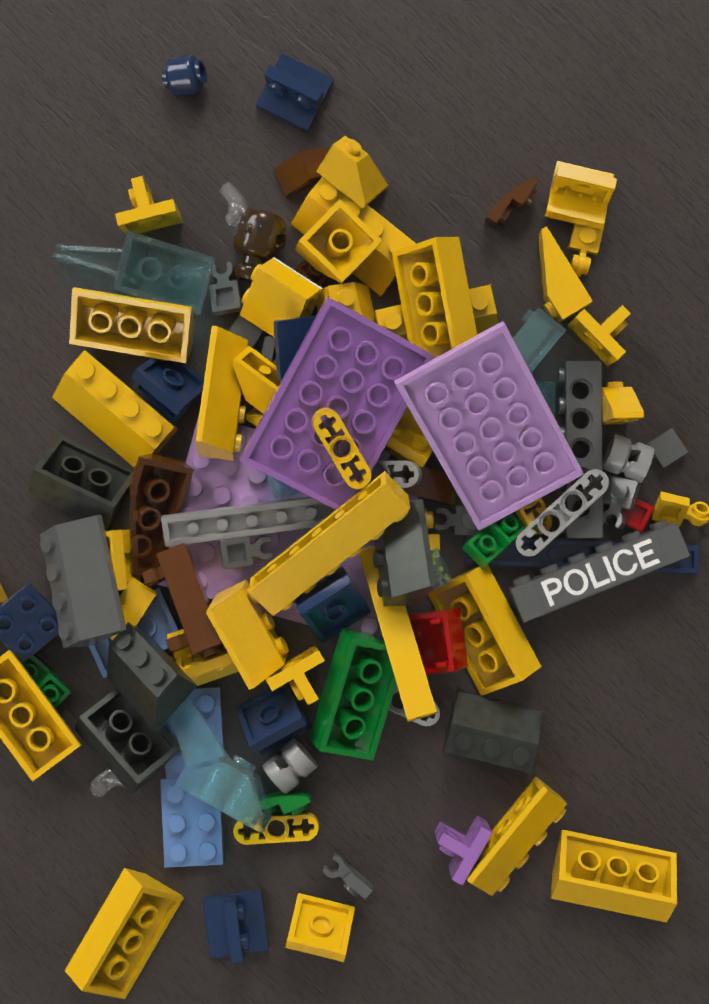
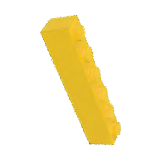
M384 471L250 578L249 594L272 616L281 610H287L302 593H309L325 575H332L348 557H355L371 539H378L394 521H401L410 509L409 495Z

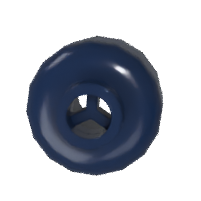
M187 54L167 61L165 71L162 72V81L166 89H170L175 96L182 97L199 93L203 89L204 83L207 82V71L202 60H198L194 55Z

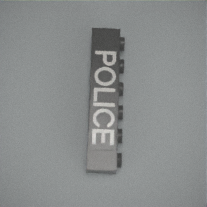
M666 519L650 525L651 531L641 535L639 530L622 536L623 542L613 545L610 541L595 547L596 553L586 557L584 552L569 557L567 559L569 563L558 567L555 563L540 569L541 575L530 578L528 574L513 580L514 585L509 587L508 590L520 620L527 622L689 557L690 554L678 524L668 523Z

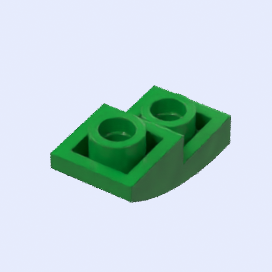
M511 513L483 528L462 549L484 569L515 541L526 527Z
M36 654L32 655L24 663L18 658L56 709L71 693L70 688Z
M291 790L288 794L279 791L249 800L247 807L251 816L260 814V817L269 815L277 810L275 806L278 804L284 815L289 812L292 815H296L308 809L307 804L311 802L312 797L310 792Z

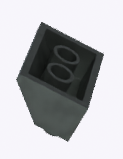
M60 434L33 469L28 493L81 519L102 515L104 529L108 531L120 513L130 492V482L134 469Z
M423 499L409 502L410 509L408 514L401 521H394L390 524L384 533L374 540L373 563L379 572L377 592L379 597H382L383 607L418 605L436 587Z
M129 622L126 624V630L119 633L109 644L107 678L152 729L158 732L197 685L148 633Z
M117 688L79 716L74 727L79 736L131 795L157 774L182 748L164 726L158 732L154 731Z
M456 690L443 743L444 752L532 774L539 745L542 711Z

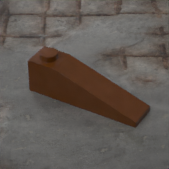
M157 453L138 457L130 482V572L134 575L142 576V573L161 567L156 554L169 549V547H165L161 516L181 512L194 469L182 459Z

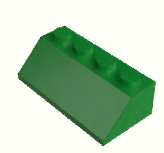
M341 628L309 737L318 751L374 760L397 684L384 639L369 633Z

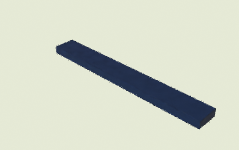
M466 535L465 544L474 536ZM523 538L525 542L522 546L523 549L527 550L530 548L534 551L537 548L534 543L539 538ZM554 539L540 553L528 557L519 553L515 540L488 565L544 568L556 563L558 567L569 563L567 560L569 557L583 552L586 557L596 553L595 547L610 541ZM611 541L613 545H616V544H618V543H621V542H613V541ZM686 545L690 554L689 557L652 572L699 574L700 545ZM465 552V564L478 565Z

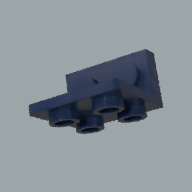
M317 315L274 321L277 378L279 381H282Z
M31 583L25 584L0 605V640L23 663L59 634V625L54 607Z

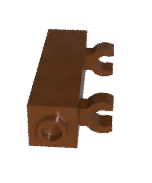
M182 543L157 553L156 555L161 567L142 573L145 584H148L149 587L166 580L185 631L184 634L166 640L170 652L175 653L190 646L193 655L197 657L202 655L203 659L219 654V648L224 647V644L206 614L210 603L189 547Z

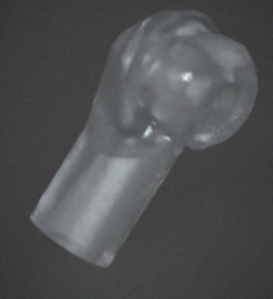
M227 182L219 190L229 202V213L225 215V219L229 225L238 226L243 212L247 210V201L230 182Z
M106 769L92 780L90 791L95 797H103L115 785L124 786L109 769Z

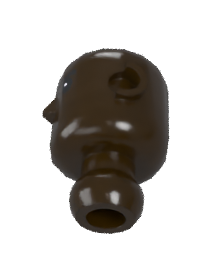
M249 208L243 212L233 244L236 253L243 256L235 269L237 278L252 283L251 274L255 267L266 263L273 257L277 258L280 249L284 248L287 240L285 233L286 224L280 216L256 208Z

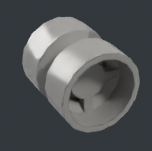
M614 434L605 451L602 469L616 475L624 472L625 478L642 483L650 468L654 447L640 442L633 445L631 444V439Z
M292 738L281 748V755L274 754L262 767L273 783L283 793L288 794L299 784L300 776L306 778L318 765L305 747L298 740Z

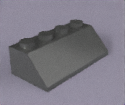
M102 515L58 524L41 533L40 546L44 553L47 568L46 575L50 582L53 596L52 604L56 611L59 625L58 633L62 640L63 649L92 646L125 631L126 625Z

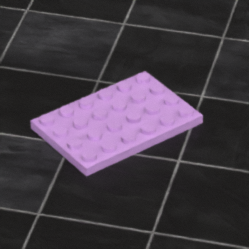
M503 321L394 381L478 530L491 525L584 475Z

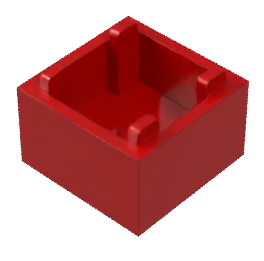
M460 608L408 614L426 674L454 672L468 667Z

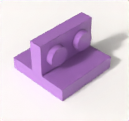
M476 816L466 836L441 821L434 831L437 843L441 845L439 849L448 856L453 857L448 866L452 880L462 886L492 834L488 822L479 816Z

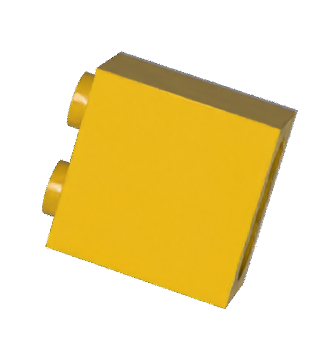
M273 257L263 265H257L251 274L252 284L241 300L243 307L240 316L275 338L274 321L311 316L322 288Z

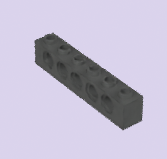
M565 361L562 364V368H558L557 384L562 386V398H558L557 402L558 415H562V427L560 429L571 450L576 442H580L586 447V454L583 458L575 456L583 473L585 474L593 469L602 471V361ZM579 384L585 388L586 395L584 399H577L573 396V385ZM575 413H580L585 417L586 425L583 429H578L573 425L572 417ZM591 475L588 478L591 483L586 489H583V487L576 488L585 495L588 502L593 498V496L588 494L592 489H602L601 475L597 478ZM573 481L558 488V498L574 484ZM575 494L569 495L565 500V506L569 511L573 512L574 503L578 500L582 501V499ZM603 495L587 509L584 516L578 517L563 531V538H603Z

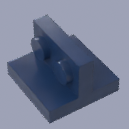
M281 53L275 67L269 65L264 75L266 85L256 103V108L309 133L334 83V79Z
M150 358L138 367L131 377L135 380L131 389L174 425L182 420L192 403L203 392L204 379L185 363Z
M343 566L332 575L326 576L317 582L316 586L309 593H302L295 599L298 612L322 644L340 633L341 628H348L372 612Z
M289 682L274 691L269 689L236 707L248 745L253 753L259 752L260 755L271 751L312 728L311 722L297 702Z
M262 889L206 896L203 898L210 958L230 956L232 964L243 962L246 953L269 950Z

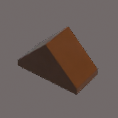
M327 147L299 151L274 169L285 198L318 183L322 176L316 171L329 151Z

